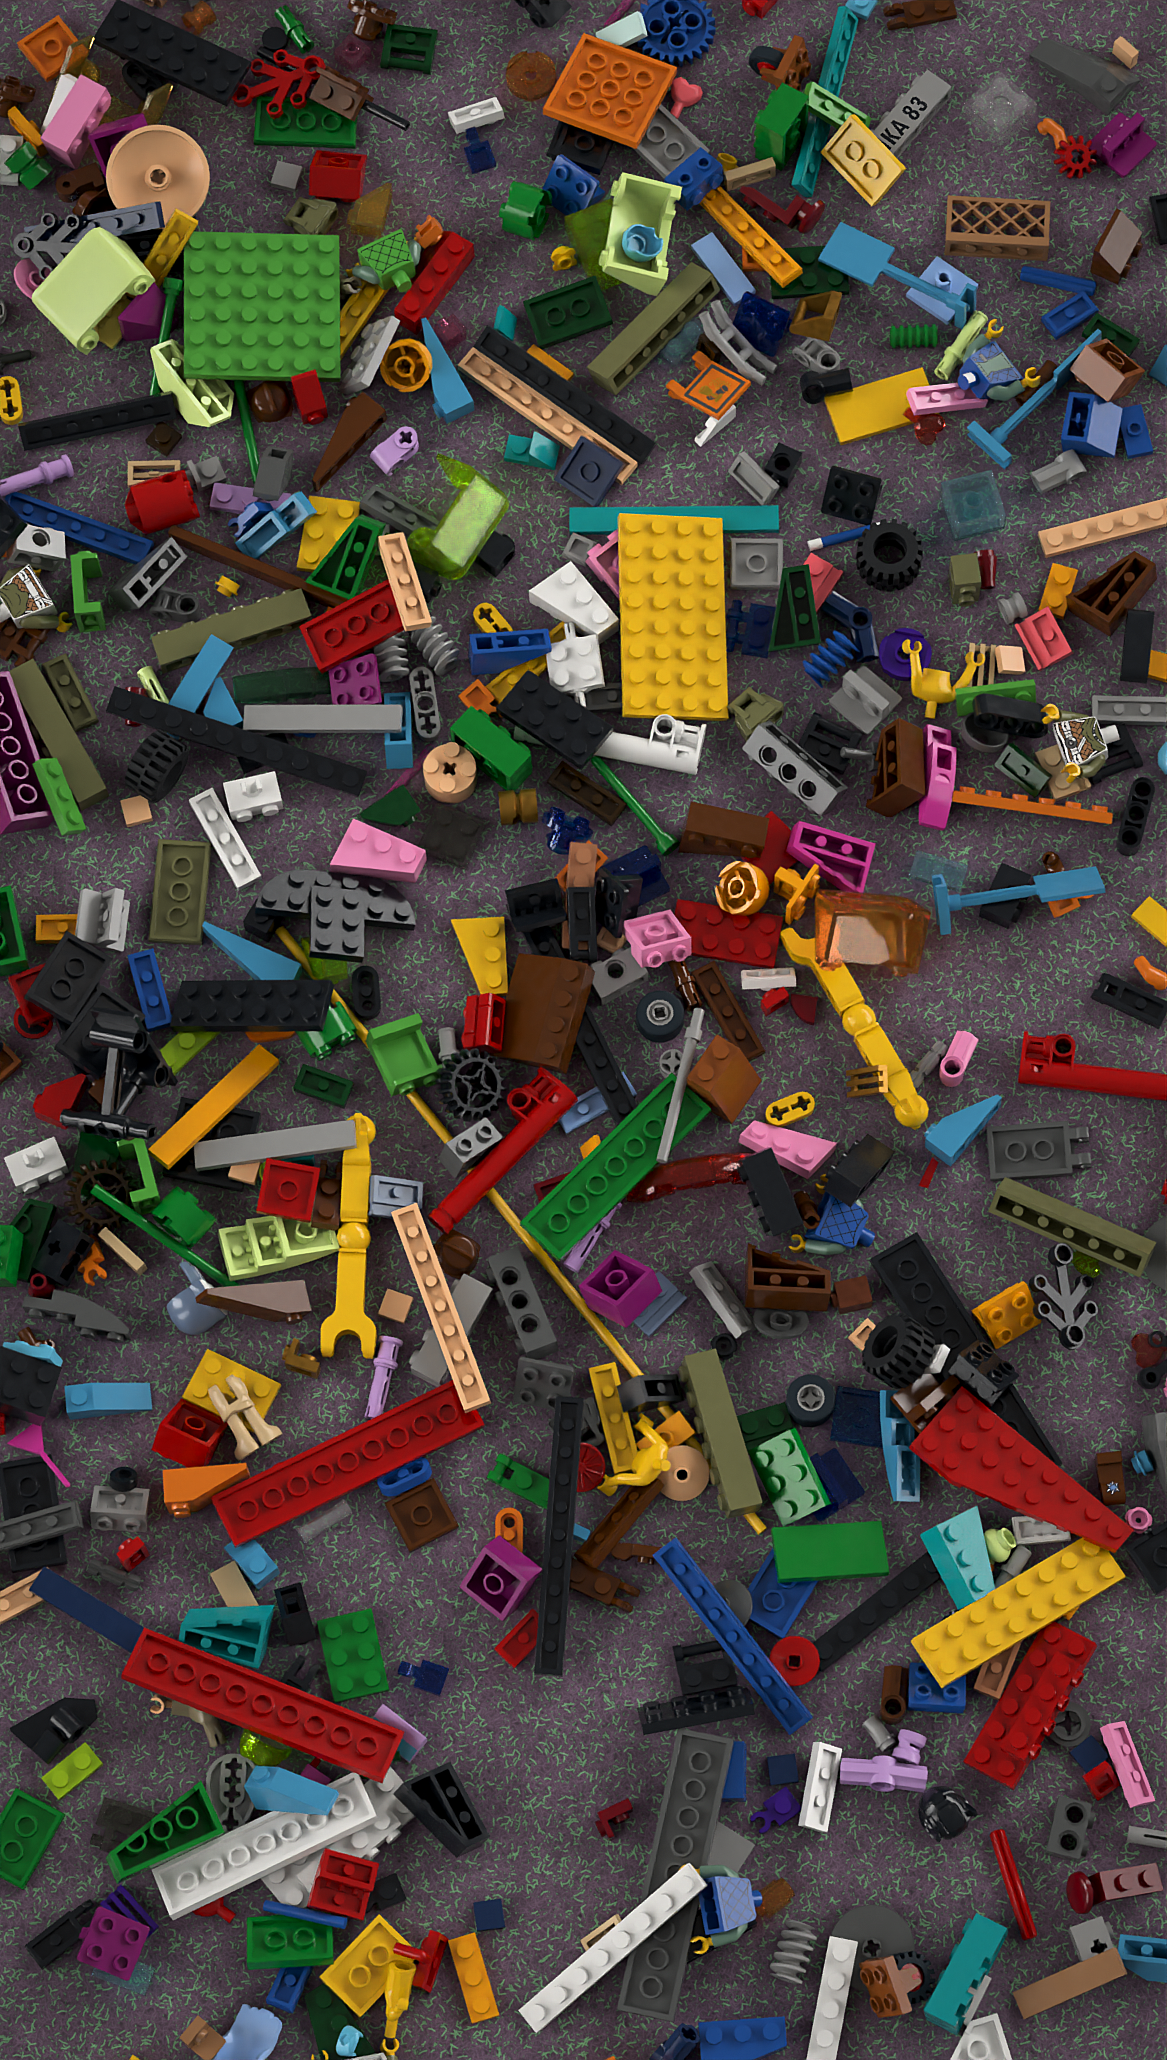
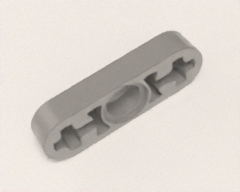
M417 667L412 670L409 676L417 734L423 741L431 742L436 740L441 733L432 672L428 668ZM421 674L427 679L425 680L426 691L422 692L420 691L419 681H414ZM422 699H429L433 705L429 710L424 711L419 709L417 706L418 702ZM430 716L431 726L436 727L432 729L431 734H427L426 730H421L426 727L424 717Z

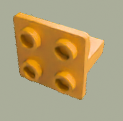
M815 863L804 880L801 879L800 874L789 868L786 870L781 866L775 874L774 892L789 901L786 906L785 923L788 925L792 923L793 919L798 921L806 909L804 904L807 898L813 899L819 890L820 885H818L821 876H819V866Z
M1024 1281L1008 1287L1003 1292L971 1310L976 1321L987 1331L995 1349H999L1042 1322L1041 1319L1036 1318L1033 1314L1035 1303L1028 1285Z

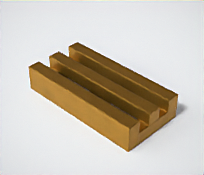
M875 1065L846 1071V1076L851 1077V1081H846V1087H851V1092H847V1098L888 1093L887 1065ZM880 1072V1076L858 1079L860 1075ZM880 1082V1087L863 1090L858 1088L860 1085Z

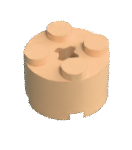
M455 742L440 745L427 755L423 763L426 789L437 801L460 803L469 798L474 792L477 784L476 762L473 755L466 748Z

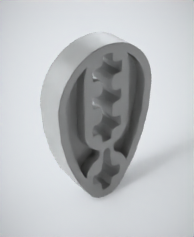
M226 1754L219 1757L212 1763L207 1772L206 1792L225 1831L224 1834L230 1832L227 1826L223 1825V1821H228L231 1809H233L234 1820L239 1822L238 1826H233V1830L247 1824L255 1810V1806L244 1785L256 1765L248 1757L241 1754ZM232 1760H237L238 1765L242 1766V1769H238L236 1772V1776L241 1780V1783L235 1786V1790L240 1794V1797L235 1798L234 1802L230 1803L229 1798L225 1797V1793H230L231 1787L229 1783H226V1779H230L232 1773L226 1767L232 1764Z

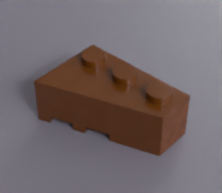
M1133 551L1109 567L1106 573L1095 580L1093 578L1088 581L1087 585L1076 593L1071 592L1066 596L1068 611L1111 637L1125 620L1128 608L1133 609L1157 580L1156 564Z
M901 718L896 719L881 729L875 758L879 765L877 775L871 778L870 784L874 785L872 799H867L866 808L885 817H893L925 796L923 729Z
M691 801L683 824L678 853L760 858L765 846L769 818Z
M748 1243L745 1258V1307L827 1312L831 1295L830 1270L800 1260L793 1262L781 1258L779 1253L772 1252V1254L757 1250L755 1245Z

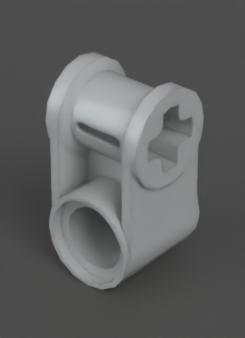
M807 337L799 347H795L792 350L793 356L800 363L819 374L840 370L839 354L823 342V340ZM825 363L834 364L832 367L823 366Z

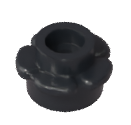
M727 1333L715 1336L711 1340L710 1345L712 1349H716L718 1357L723 1360L732 1358L733 1353L737 1351V1342ZM721 1345H726V1348L722 1349Z

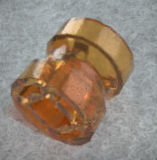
M200 0L195 4L192 12L187 11L181 16V19L188 29L194 26L195 31L193 34L198 36L204 31V26L213 24L217 17L210 6Z

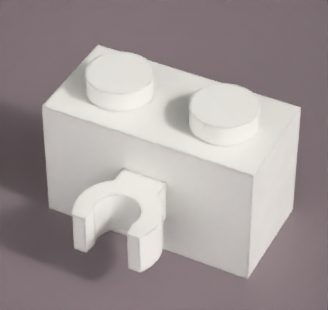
M275 771L223 783L231 820L237 819L238 822H245L251 820L254 815L263 813L264 816H271L277 814L280 809H283Z
M55 1137L4 1157L18 1193L23 1191L25 1194L32 1193L40 1188V1184L47 1181L50 1183L58 1182L65 1177V1173L69 1172Z

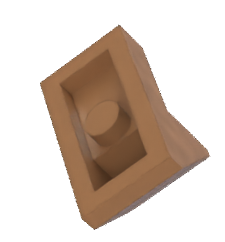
M197 2016L179 2037L188 2048L203 2060H212L226 2043V2040L200 2016Z

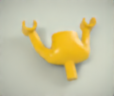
M910 639L902 643L903 651L906 654H910L912 694L919 699L927 701L925 718L935 719L937 703L953 702L955 700V689L967 687L977 666H981L985 661V656L979 653L975 663L973 660L974 653L968 652L965 656L967 666L960 679L951 687L950 672L923 668L922 672L919 658L922 644L919 641L914 643L913 650L910 649Z
M642 1413L639 1414L640 1421L633 1425V1428L645 1435L653 1445L649 1448H642L635 1456L631 1466L634 1474L620 1473L612 1477L604 1475L605 1481L597 1489L607 1496H612L616 1492L618 1485H648L657 1478L661 1471H668L671 1467L670 1462L667 1461L668 1445L653 1429L654 1422Z

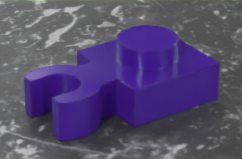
M784 1787L763 1802L767 1810L754 1813L750 1817V1821L754 1822L756 1819L762 1818L765 1821V1826L759 1830V1833L764 1834L770 1829L773 1821L780 1827L800 1813L801 1806L788 1788Z

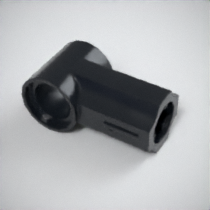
M849 368L822 374L808 371L800 378L802 397L809 404L820 403L824 397L853 391ZM811 386H817L814 389H808Z

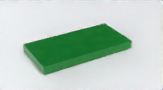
M257 97L254 145L356 149L358 116L355 121H352L310 98H306L307 103L304 108L295 109L291 104L290 97H286L282 104V116L273 119L268 115L266 107L274 97ZM297 98L294 102L299 103L302 101V98ZM274 107L271 109V112H276L279 108Z
M882 1521L773 1527L771 1529L778 1583L889 1575Z

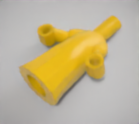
M394 1960L389 1963L385 1987L387 2021L384 2036L387 2038L396 2037L398 2019L403 2011L408 2010L409 1996L412 1993V1982L416 1971L415 1964L409 1961Z

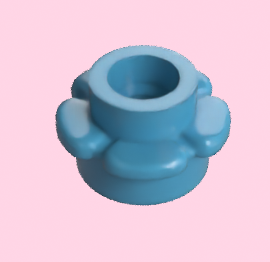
M1146 1450L1138 1453L1134 1451L1135 1457L1131 1458V1462L1136 1473L1142 1472L1144 1476H1147V1473L1153 1471L1154 1467Z

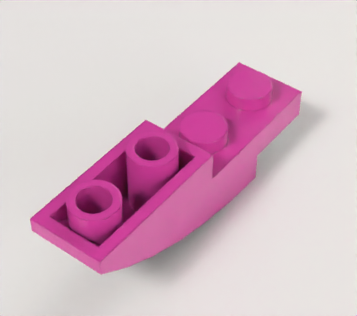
M927 724L923 728L925 796L919 799V825L943 831L947 824L952 802L957 748L951 746V730Z

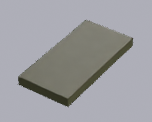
M158 839L149 942L187 945L203 944L204 931L202 925L205 921L211 842Z

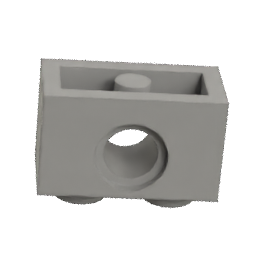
M27 523L28 526L6 551L7 562L23 566L30 565L34 568L56 572L66 559L65 532L48 527L32 526Z
M631 947L628 949L620 948L608 960L604 962L599 960L590 965L595 971L591 989L601 1006L648 981V971L645 967L641 968L632 956ZM612 970H619L623 973L619 978H612L608 974Z

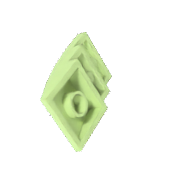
M275 1216L246 1219L245 1225L218 1229V1238L230 1281L288 1269L339 1251L335 1230L312 1228L311 1221L307 1223Z

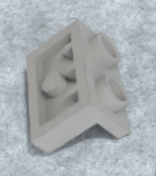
M94 1486L90 1509L91 1528L103 1531L146 1532L150 1489L134 1488L128 1492H119L112 1489L111 1486Z

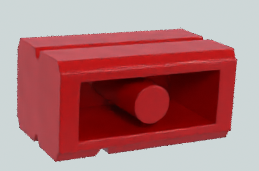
M493 993L467 996L466 1007L463 1010L465 1026L464 1032L461 1035L463 1049L470 1051L476 1048L479 1050V1053L486 1051L488 1054L502 1052L506 999Z

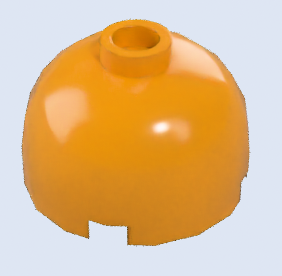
M400 339L390 344L379 365L385 382L401 392H413L422 387L429 379L433 367L432 356L427 347L413 339Z
M735 861L728 864L719 875L721 877L719 886L716 885L715 888L716 899L721 909L734 915H751L765 905L769 897L770 887L768 879L761 869L751 863Z

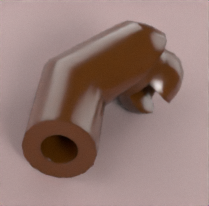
M1052 851L1044 853L1042 862L1048 874L1065 871L1064 865L1057 854Z
M26 1327L18 1332L21 1341L31 1346L39 1347L40 1344H46L54 1349L56 1348L55 1342L51 1339H47V1341L36 1340L30 1327Z

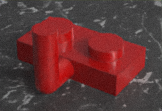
M430 1930L428 1937H425L422 1942L421 1949L398 1942L393 1949L394 1954L419 1961V1964L415 1965L416 1971L412 1985L430 1994L449 1940L443 1934Z

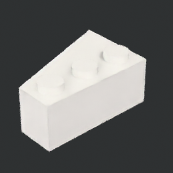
M571 561L529 590L530 603L542 608L565 624L575 623V631L583 636L596 634L599 644L619 631L618 617Z

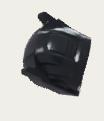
M936 1786L927 1789L919 1801L918 1813L920 1823L928 1835L937 1842H940L941 1838L951 1840L959 1836L968 1828V1820L972 1816L976 1817L978 1815L976 1809L965 1798L947 1786Z

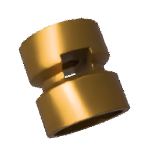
M535 788L521 789L519 794H516L513 790L498 791L501 826L516 824L518 820H521L524 824L538 822Z

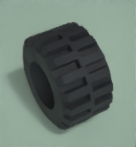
M882 519L879 525L876 522L870 524V530L865 528L862 532V537H859L856 566L857 570L860 569L859 575L861 578L867 577L866 583L869 586L875 583L877 590L881 591L882 586L887 587V592H893L894 586H897L898 590L904 589L905 582L909 586L913 582V577L917 578L919 569H921L923 546H921L922 540L920 536H916V530L913 527L908 529V523L904 521L902 524H898L897 519H892L890 523H887L886 519ZM883 546H894L900 549L905 557L897 563L887 564L878 560L874 553Z
M162 730L153 732L141 743L133 755L126 771L125 786L152 803L159 802L173 789L181 777L188 760V746Z
M901 1312L892 1313L891 1316L884 1317L875 1326L873 1331L870 1332L864 1344L865 1348L862 1351L864 1369L892 1388L908 1387L910 1383L913 1384L917 1381L918 1377L925 1372L924 1370L930 1363L934 1353L933 1347L935 1346L933 1333Z

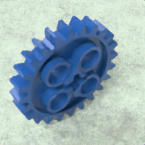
M647 0L648 5L641 3L640 13L643 16L648 35L637 41V47H643V55L651 53V58H659L662 62L669 61L670 65L678 62L679 66L683 67L684 60H687L692 65L694 56L702 59L701 51L709 52L708 44L714 43L713 35L716 33V27H714L715 18L712 17V9H706V1L699 3V0ZM670 10L676 11L675 14H668L666 12ZM690 23L697 24V26L695 27H689L687 25ZM654 29L662 30L659 33L652 32ZM680 42L682 45L675 46L673 43Z

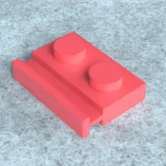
M810 553L803 565L809 564L816 614H818L825 600L843 576L844 571L834 568V565Z
M1049 607L1031 615L1025 621L1015 624L1039 671L1074 654Z

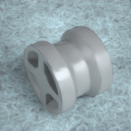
M1018 592L1012 594L1009 599L1002 598L997 602L1006 624L1012 623L1015 618L1028 616L1025 602Z
M667 1050L661 1055L659 1069L664 1078H667L671 1073L677 1077L679 1071L677 1066H680L683 1055L679 1050Z

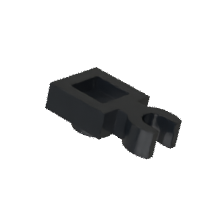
M396 1873L375 1881L373 1891L369 1895L365 1914L370 1912L375 1904H378L380 1911L407 1900Z

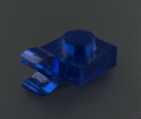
M475 127L465 129L467 134L465 136L469 146L464 147V154L471 173L475 174L496 167V161L488 140L480 142Z
M422 1660L420 1667L401 1661L398 1669L399 1675L416 1679L413 1688L439 1697L449 1672V1668L426 1660Z

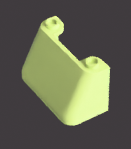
M622 172L618 181H613L610 195L614 196L606 249L602 250L599 259V265L603 266V272L646 294L653 296L659 294L668 277L669 268H666L668 263L666 262L671 224L676 213L674 203L676 200H680L682 187ZM642 224L646 227L655 228L656 236L663 239L662 251L652 260L638 263L625 254L622 247V236L631 225Z
M98 227L90 230L32 294V302L80 352L88 355L99 341V334L93 329L96 324L126 292L131 295L143 294L155 282V278L125 241L104 228Z

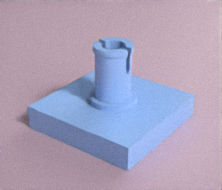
M938 256L919 277L936 287L958 295L961 294L967 283L977 288L979 285ZM912 287L906 293L908 299L947 325L955 317V310L946 307V304Z

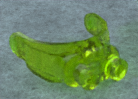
M245 1728L241 1735L239 1743L241 1755L257 1765L277 1766L283 1760H286L292 1752L289 1747L279 1749L269 1746L257 1739L250 1730Z

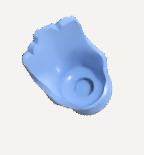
M242 2004L235 2022L223 2036L226 2043L212 2060H265L277 2043L282 2029L281 2020L278 2017H274V2014L264 2008L259 2010L258 2007L251 2008L248 2004Z

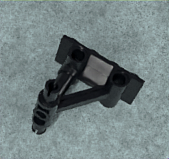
M93 1007L91 1014L96 1021L90 1030V1042L93 1046L109 1048L102 1110L86 1109L80 1112L65 1108L60 1114V1123L63 1126L78 1127L83 1133L100 1135L107 1139L116 1138L130 1141L139 1138L153 1141L158 1132L155 1124L138 1122L134 1117L126 1116V1113L137 1095L142 1094L146 1086L162 1088L165 1085L176 1086L178 1080L137 1014L131 1011H117L107 1007Z

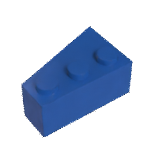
M785 2016L698 2022L701 2060H761L787 2048Z

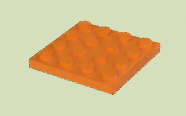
M583 33L543 107V115L637 149L677 74V67Z

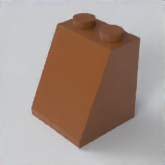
M716 1034L688 1075L687 1087L711 1108V1112L733 1124L762 1080L740 1048Z

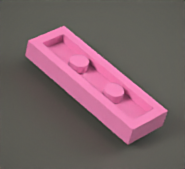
M958 383L909 388L906 393L914 415L983 408L988 402L987 399L981 400L977 398L970 388L967 390L961 389Z
M1125 1721L1101 1727L1100 1730L1104 1744L1109 1751L1114 1770L1119 1777L1124 1796L1130 1808L1154 1802L1155 1798Z

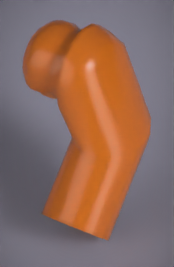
M1044 118L1037 125L1039 133L1042 135L1051 134L1056 149L1063 150L1059 146V141L1064 140L1067 142L1064 128L1053 119Z
M1144 956L1137 957L1134 960V966L1145 981L1153 985L1156 990L1166 989L1167 974L1151 966Z

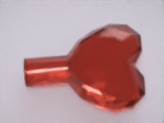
M909 406L902 414L914 423L915 435L918 441L925 446L932 445L936 440V434L945 427V419L939 414L914 415Z
M1144 1333L1134 1335L1131 1340L1132 1348L1137 1352L1135 1357L1136 1364L1141 1368L1152 1367L1161 1358L1162 1353L1167 1351V1347H1151L1147 1341L1149 1334ZM1154 1336L1152 1337L1153 1343L1158 1345L1161 1342Z

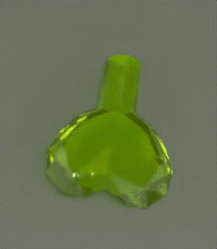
M1078 1250L1073 1252V1259L1070 1263H1073L1079 1273L1082 1275L1087 1274L1092 1278L1100 1274L1101 1268L1098 1263L1100 1260Z

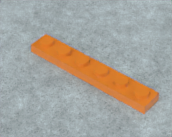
M959 786V791L953 790L952 802L1112 824L1113 813L1107 812L1108 807L1092 805L1091 810L1081 808L1082 803L1066 801L1065 806L1054 804L1055 799L1039 797V801L1035 802L1028 801V795L1013 793L1012 798L1001 797L1002 792L986 790V794L975 793V788Z

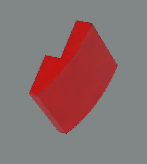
M772 811L764 816L769 818V824L761 857H741L744 862L751 863L761 869L767 877L769 885L774 881L775 874L780 866L787 870L798 861L786 852L791 830Z
M325 1848L313 1881L307 1907L356 1921H363L369 1895L374 1888L379 1863Z

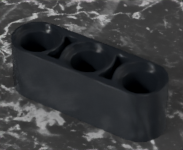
M1130 608L1127 610L1120 681L1147 684L1154 611Z
M985 693L979 694L973 699L974 722L978 728L1034 739L1042 738L1048 733V724H1044L1042 721L1047 716L1046 712H1041V709L1044 708L1042 704Z
M1137 778L1131 785L1116 841L1118 852L1124 856L1135 855L1141 845L1155 793V785L1149 778ZM1138 789H1143L1148 792V795L1142 797L1139 796L1135 791ZM1132 813H1137L1142 817V819L1139 821H1134L1129 817V815ZM1126 837L1132 838L1135 844L1127 845L1122 839Z

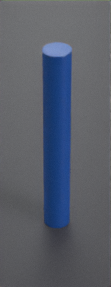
M265 1900L263 1905V1911L341 1929H345L347 1925V1918L270 1900Z

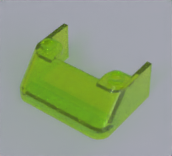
M438 453L436 459L445 474L451 480L453 486L461 491L435 530L420 527L411 533L406 542L412 561L438 571L442 577L457 580L466 574L509 508V500L502 490L472 466Z

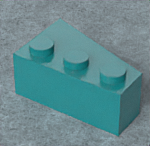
M978 1505L920 1534L958 1610L995 1590Z
M275 1605L189 1609L181 1623L178 1641L229 1662L258 1669L267 1651Z

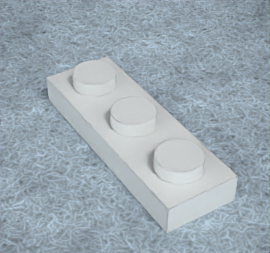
M813 1742L798 1826L817 1832L828 1831L842 1753L841 1748L822 1742Z

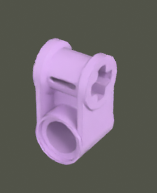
M401 427L371 452L370 458L387 476H391L393 474L392 471L397 467L401 468L418 451L419 443L416 431L411 427Z

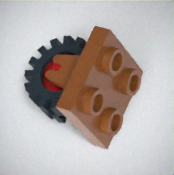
M907 1951L891 1956L868 1959L859 1963L861 1980L867 1986L871 1997V2008L878 2018L903 2015L913 2010L910 2004L919 2003L921 2000L928 1998L926 1994L932 1993L933 1988L930 1987V1984H935V1979L930 1978V1974H935L934 1969H928L931 1962L923 1960L924 1955L917 1954L915 1951Z

